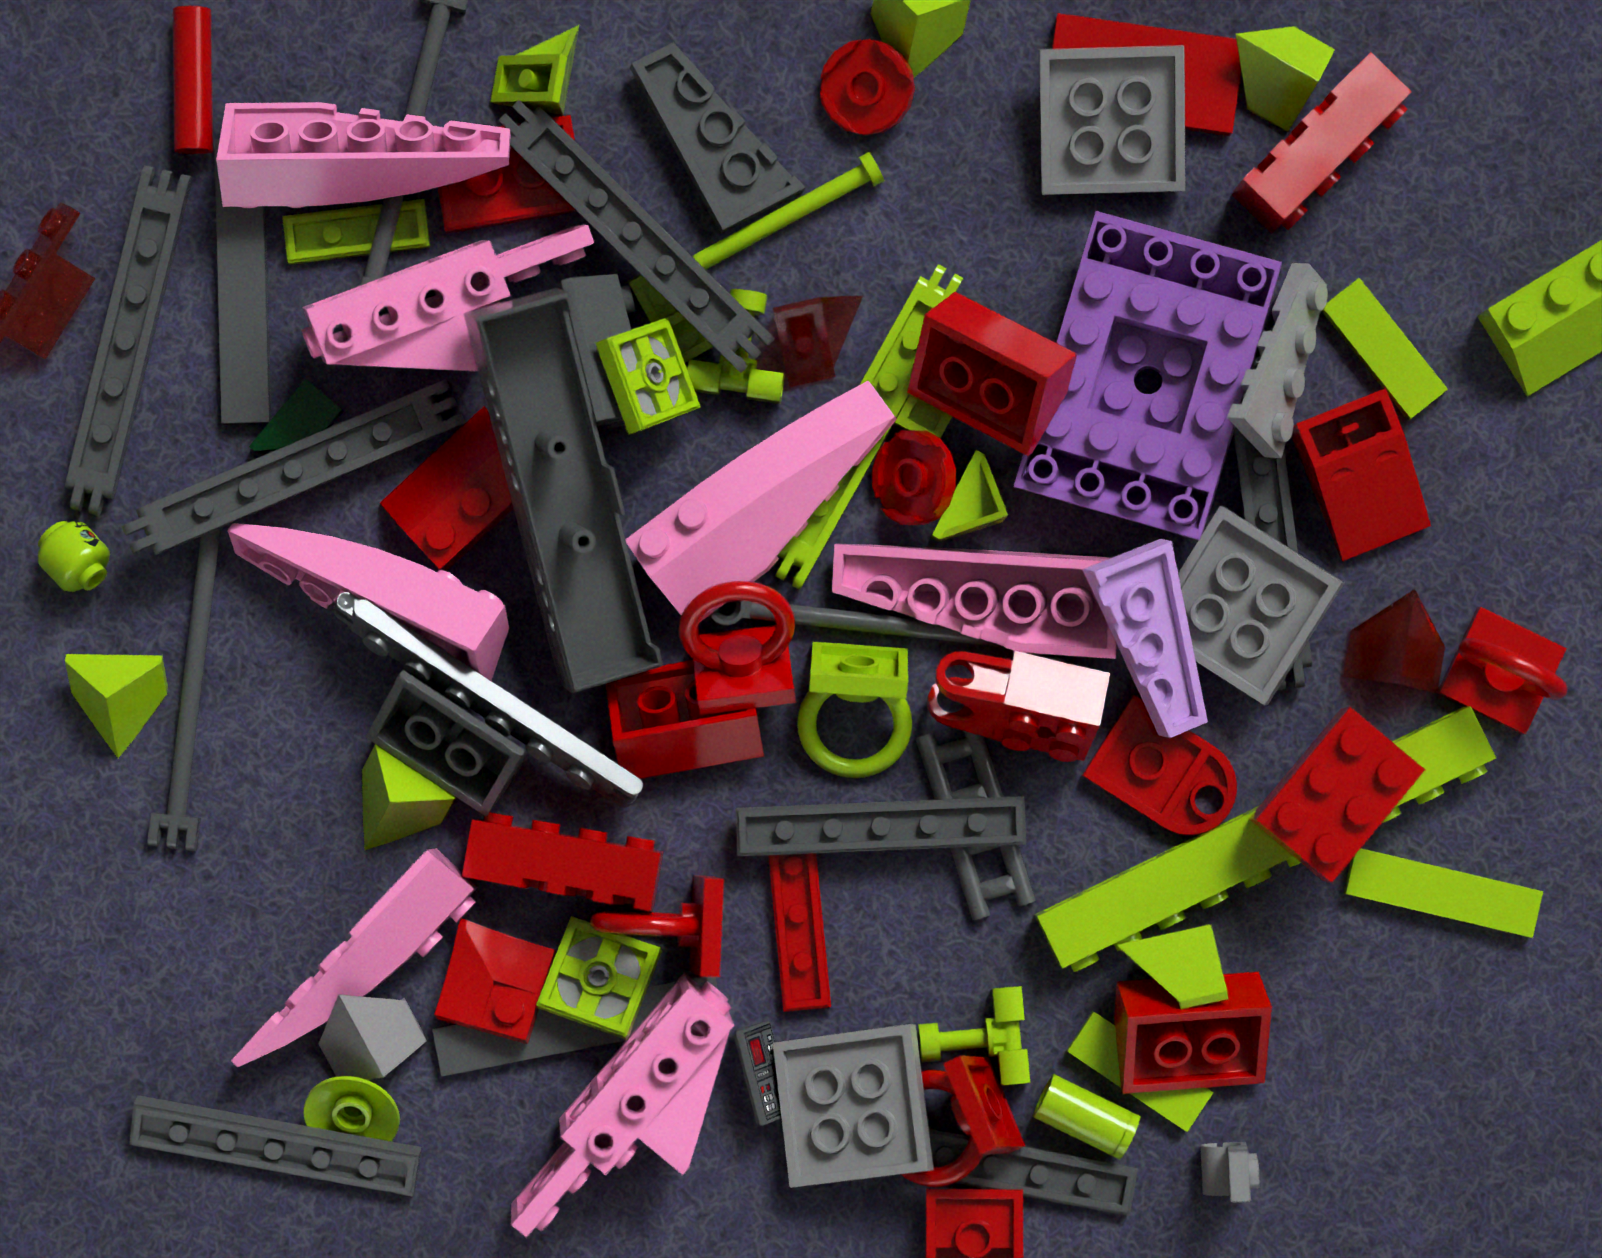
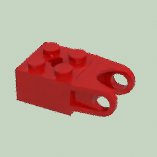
M1017 651L1014 652L1012 660L969 652H953L940 660L937 666L936 683L931 687L928 694L927 707L931 716L937 722L945 726L990 738L991 740L1000 741L1003 746L1016 751L1034 749L1047 752L1053 759L1063 762L1084 761L1100 726L1110 673ZM953 665H962L970 670L973 678H946L945 671ZM943 693L952 701L964 704V707L958 712L944 711L937 702V696Z

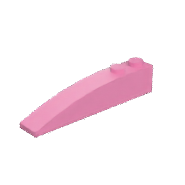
M322 102L226 103L216 158L222 206L242 208L288 206L291 208H301L305 206L367 202L413 194L460 182L509 165L510 129L452 120L446 123L444 127L432 126L431 123L426 121L425 117L408 114L403 121L381 119L380 110L361 108L359 115L338 113L336 104Z
M866 381L782 428L731 461L625 539L626 543L646 573L680 615H682L684 609L694 597L712 586L730 581L754 582L773 567L779 559L777 555L793 536L797 538L809 524L807 522L808 518L824 500L828 501L839 488L837 484L852 466L859 465L897 418L872 384ZM722 603V604L717 605V606L713 607L712 609H710V610L702 617L701 621L704 620L706 617H708L710 614H712L714 611H716L718 608H720V607H721L722 605H724L725 603Z
M232 523L229 527L228 533L235 554L286 585L292 584L294 579L300 581L301 589L312 601L327 609L330 604L336 603L337 597L341 593L349 592L360 600L371 602L492 681L509 631L505 605L494 594L486 590L476 592L462 585L457 577L447 571L439 570L435 572L423 565L383 550L340 538L260 525Z
M834 544L832 592L889 611L893 610L915 617L917 620L933 625L937 624L976 639H983L1002 645L1004 648L1017 652L1117 658V643L1083 569L1108 560L1111 557L935 547Z
M437 848L427 850L349 932L352 937L347 942L343 941L336 949L329 953L319 964L318 969L320 971L314 977L310 976L294 991L285 1002L286 1006L281 1012L277 1011L231 1061L239 1067L291 1043L328 1021L338 995L364 997L412 958L416 952L424 958L443 938L437 930L450 917L457 923L474 906L476 901L470 895L478 887L468 878L462 877V872Z

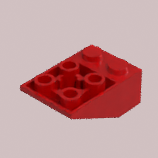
M1386 388L1296 423L1293 426L1292 440L1341 561L1431 526L1405 434Z

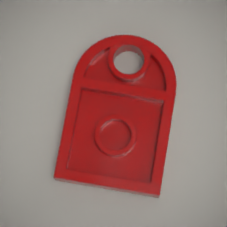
M1132 695L1082 773L1083 777L1168 831L1185 835L1204 833L1218 826L1230 813L1237 794V780L1234 769L1228 758L1218 748L1190 730L1172 738L1158 735L1143 700L1135 695ZM1208 785L1215 787L1222 797L1221 806L1216 812L1211 814L1201 812L1195 803V796L1198 790Z

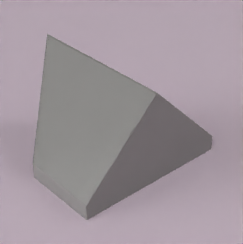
M338 995L319 1041V1046L336 1077L353 1076L372 1080L385 1077L422 1046L427 1039L405 998L395 1000Z

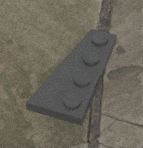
M674 42L631 64L630 69L720 234L804 191L806 187L795 175L791 176L778 162L776 154L766 143L762 144L745 125L746 121L733 107L730 109L714 91L715 87Z

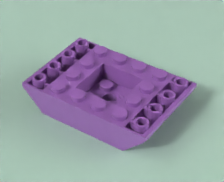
M1096 211L1056 342L1077 354L1068 392L1034 451L1029 456L1023 454L1014 488L1200 541L1235 429L1227 415L1232 404H1242L1246 391H1243L1241 382L1246 370L1253 368L1258 352L1257 344L1266 325L1282 262ZM1144 369L1156 370L1163 379L1160 389L1153 394H1143L1135 387V377Z

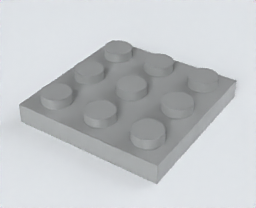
M1184 45L1039 49L1042 195L1185 191Z
M1219 506L1203 532L1200 541L1198 540L1178 572L1196 662L1261 704L1268 705L1343 587L1344 582L1227 508Z
M916 1024L773 1043L790 1188L934 1170Z

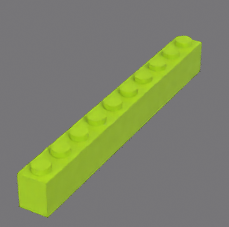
M1471 706L1461 707L1392 741L1421 765L1425 771L1382 823L1400 815L1401 811L1398 806L1413 798L1416 799L1419 805L1442 795L1445 792L1441 785L1458 777L1461 784L1488 772L1484 764L1496 759V756ZM1257 806L1034 915L1059 967L1063 969L1070 965L1073 972H1076L1097 962L1099 957L1096 952L1112 944L1119 951L1121 949L1117 946L1118 944L1143 939L1139 931L1157 923L1160 930L1170 927L1186 918L1183 910L1199 902L1202 908L1206 909L1227 899L1229 895L1226 889L1242 881L1245 887L1249 888L1272 877L1269 868L1284 861H1287L1289 867L1301 862L1249 820L1259 807Z

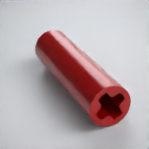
M179 6L173 8L174 151L180 154H209L213 152L211 9L203 6Z

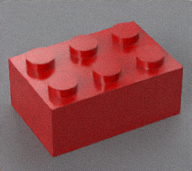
M1344 707L1337 712L1249 820L1322 881L1332 883L1424 773L1425 769L1354 709Z

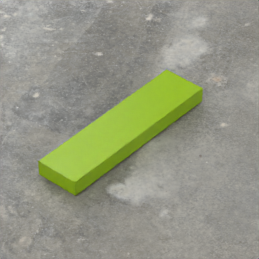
M1360 848L1351 859L1343 894L1533 938L1543 891Z

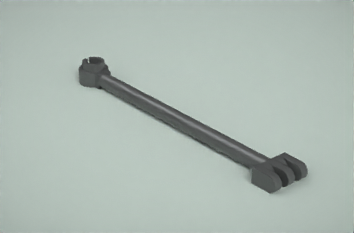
M419 0L420 3L431 5L432 10L404 118L407 114L424 117L451 10L466 14L469 0ZM404 195L383 199L365 274L361 284L358 286L384 277ZM383 307L380 310V316H382L385 313L386 307Z
M222 528L200 537L167 814L156 812L150 814L148 846H159L161 828L168 829L167 848H178L180 830L187 831L185 840L186 850L197 851L201 818L186 816Z
M743 600L734 601L736 610L730 616L721 615L718 609L710 614L714 622L724 626L736 624L741 618L776 622L775 617L766 607L755 602ZM789 604L794 613L795 624L1004 648L1002 645L983 639H976L961 634V632L937 624L926 623L915 618ZM1033 653L1034 656H1039L1066 663L1067 660L1055 656L1048 657V654Z

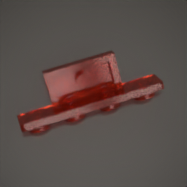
M62 202L56 209L51 208L44 215L38 226L40 236L32 249H25L16 260L13 267L15 276L6 291L4 289L0 290V343L7 336L45 360L96 279L56 254L80 215V212Z

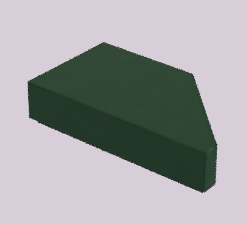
M305 379L249 447L257 453L278 450L330 428L344 410Z

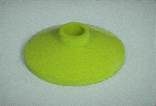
M338 1076L326 1079L310 1091L304 1104V1119L309 1127L393 1141L400 1124L399 1110L393 1098L377 1084L359 1077Z

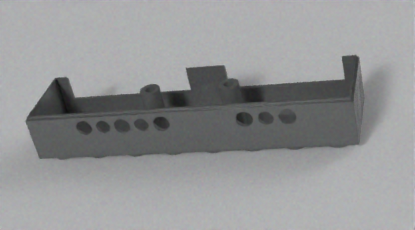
M554 288L463 313L558 681L561 686L573 694L661 667L663 662L659 647L651 643L619 516L624 515L625 511L614 467L606 464L568 314V312L574 311L570 292Z

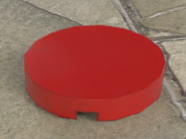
M872 39L850 41L835 50L823 66L820 78L822 79L820 91L821 104L830 119L844 130L862 135L883 133L900 123L911 108L915 92L913 71L904 55L890 44Z
M902 430L894 434L896 436L890 442H884L878 450L872 467V488L875 498L881 499L885 507L881 509L888 518L900 525H927L939 519L950 506L956 489V467L951 451L941 438L928 431Z

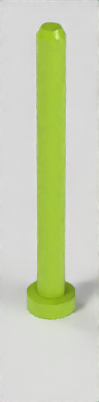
M867 152L858 157L860 165L703 249L692 257L707 270L869 181L874 187L885 181L871 153Z

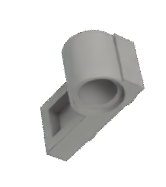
M1246 1142L1223 1143V1147H1217V1143L1200 1145L1203 1195L1230 1196L1231 1202L1251 1201L1250 1189L1259 1188L1257 1153L1248 1154Z

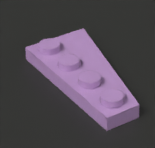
M1158 539L1083 569L1158 735L1172 738L1207 723L1208 720L1172 541Z

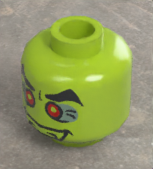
M60 521L48 528L38 542L40 549L37 562L62 590L75 592L83 588L87 591L92 590L105 579L107 575L105 568L109 562L110 551L85 523Z

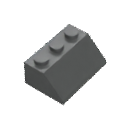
M617 274L561 280V289L570 292L574 311L568 312L598 432L623 426L625 423L620 414L595 342L631 330L627 314L635 313V306L629 285L620 287Z
M404 670L398 675L366 735L367 739L484 816L489 814L510 786L528 755L524 749Z

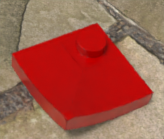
M461 918L449 967L434 1013L435 1017L438 1020L528 1044L539 1012L536 1004L556 956L555 949L521 940Z

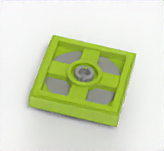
M668 317L595 342L628 434L701 408Z
M571 916L536 1006L538 1009L628 1040L662 950L658 946L624 934L596 931L590 922Z

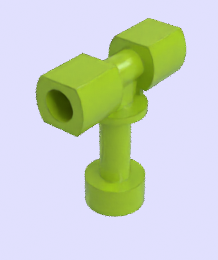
M730 289L729 294L753 317L755 315H765L766 294L744 289ZM742 347L735 352L748 366L742 373L723 355L719 357V364L689 360L687 370L695 392L720 395L721 390L747 393L746 397L748 400L781 404L785 380L784 373L756 369L757 360L748 358L749 354Z
M1022 986L992 989L994 1018H985V1028L939 1032L938 1023L918 1024L921 1062L941 1061V1051L987 1047L989 1057L998 1056L1000 1085L1030 1083L1028 1051L1026 1048L1022 1049L1019 1020H1025Z

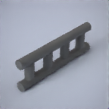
M963 731L964 738L937 746L933 732L915 738L934 800L1003 797L985 737ZM971 756L979 783L952 791L943 764ZM1019 845L950 848L972 921L990 916L986 901L1014 893L1018 906L1036 901ZM999 847L1008 874L980 883L972 855Z

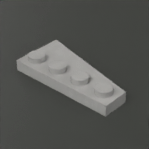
M1307 263L1291 264L1272 309L1275 321L1273 330L1263 331L1257 344L1261 357L1256 369H1247L1241 382L1243 391H1247L1242 404H1232L1227 415L1229 421L1264 457L1282 458L1285 444L1292 436L1294 409L1297 398L1302 395L1305 387V367L1308 356L1313 352L1316 345L1315 329L1320 311L1325 308L1327 303V284L1313 267Z

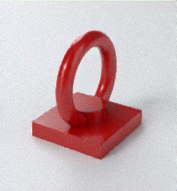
M750 581L725 582L702 591L684 609L679 622V636L684 649L693 658L700 715L796 703L788 647L794 635L795 617L788 601L774 589ZM743 600L761 604L770 610L776 621V625L700 635L698 632V626L702 617L710 609L730 601Z
M1477 607L1437 693L1465 707L1471 706L1473 711L1524 735L1527 733L1544 697L1558 700L1567 694V684L1555 674L1567 648L1483 607Z
M693 875L692 903H680L678 913L601 911L596 912L591 917V926L600 932L677 936L678 946L690 947V972L700 977H720L724 879Z
M959 1056L943 1063L946 1071H921L924 1090L938 1089L953 1095L951 1097V1106L955 1118L963 1132L970 1137L963 1153L952 1163L942 1167H933L934 1170L900 1174L904 1178L927 1187L950 1185L970 1174L979 1164L983 1155L1010 1154L1026 1147L989 1057Z

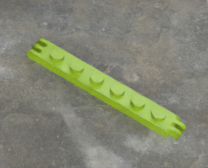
M939 264L930 280L920 276L860 383L861 385L869 381L896 418L910 395L907 391L924 315L952 293L956 292L963 280V277L954 274L946 290L938 286L946 271V268ZM891 427L859 465L852 466L837 484L839 488L828 501L824 500L808 518L807 522L809 524L797 538L793 536L777 555L784 559L775 575L777 578L784 581L792 565H795L801 569L795 575L792 586L799 590L802 588Z

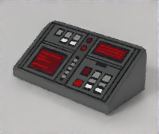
M769 1021L736 1028L734 1038L757 1124L762 1126L781 1118L773 1043H775L774 1035Z

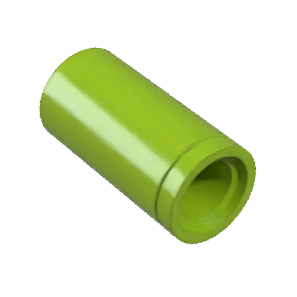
M1052 1074L1046 1083L1033 1112V1118L1119 1160L1126 1153L1141 1116L1055 1074Z

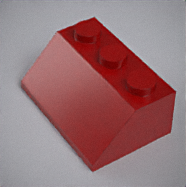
M954 292L924 315L907 393L1029 456L1036 448L1068 392L1077 354Z
M485 406L380 502L403 531L440 570L448 571L514 509L489 411Z
M693 660L663 665L606 683L613 743L618 765L639 779L764 757L756 708L706 715L699 714Z
M1259 972L1223 974L1228 999L1180 1009L1178 1000L1155 979L1118 981L1116 985L1114 1023L1123 1094L1265 1083L1272 1006Z

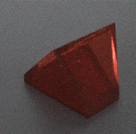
M863 295L817 297L773 307V319L789 387L836 377L834 366Z
M1415 589L1350 630L1342 677L1437 694L1445 645Z

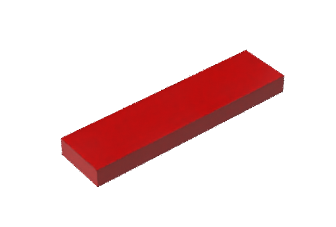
M816 853L768 855L783 1011L831 1007Z

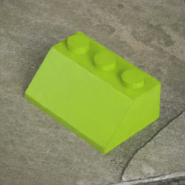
M1602 240L1477 316L1526 396L1531 395L1602 352Z

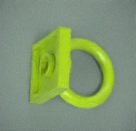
M827 642L812 643L810 687L798 712L797 728L804 750L819 767L840 777L865 778L885 771L902 756L912 733V715L906 700L908 688V648ZM833 694L851 702H871L880 697L888 705L893 717V730L888 743L876 754L863 759H847L832 753L821 742L817 732V715L822 704Z

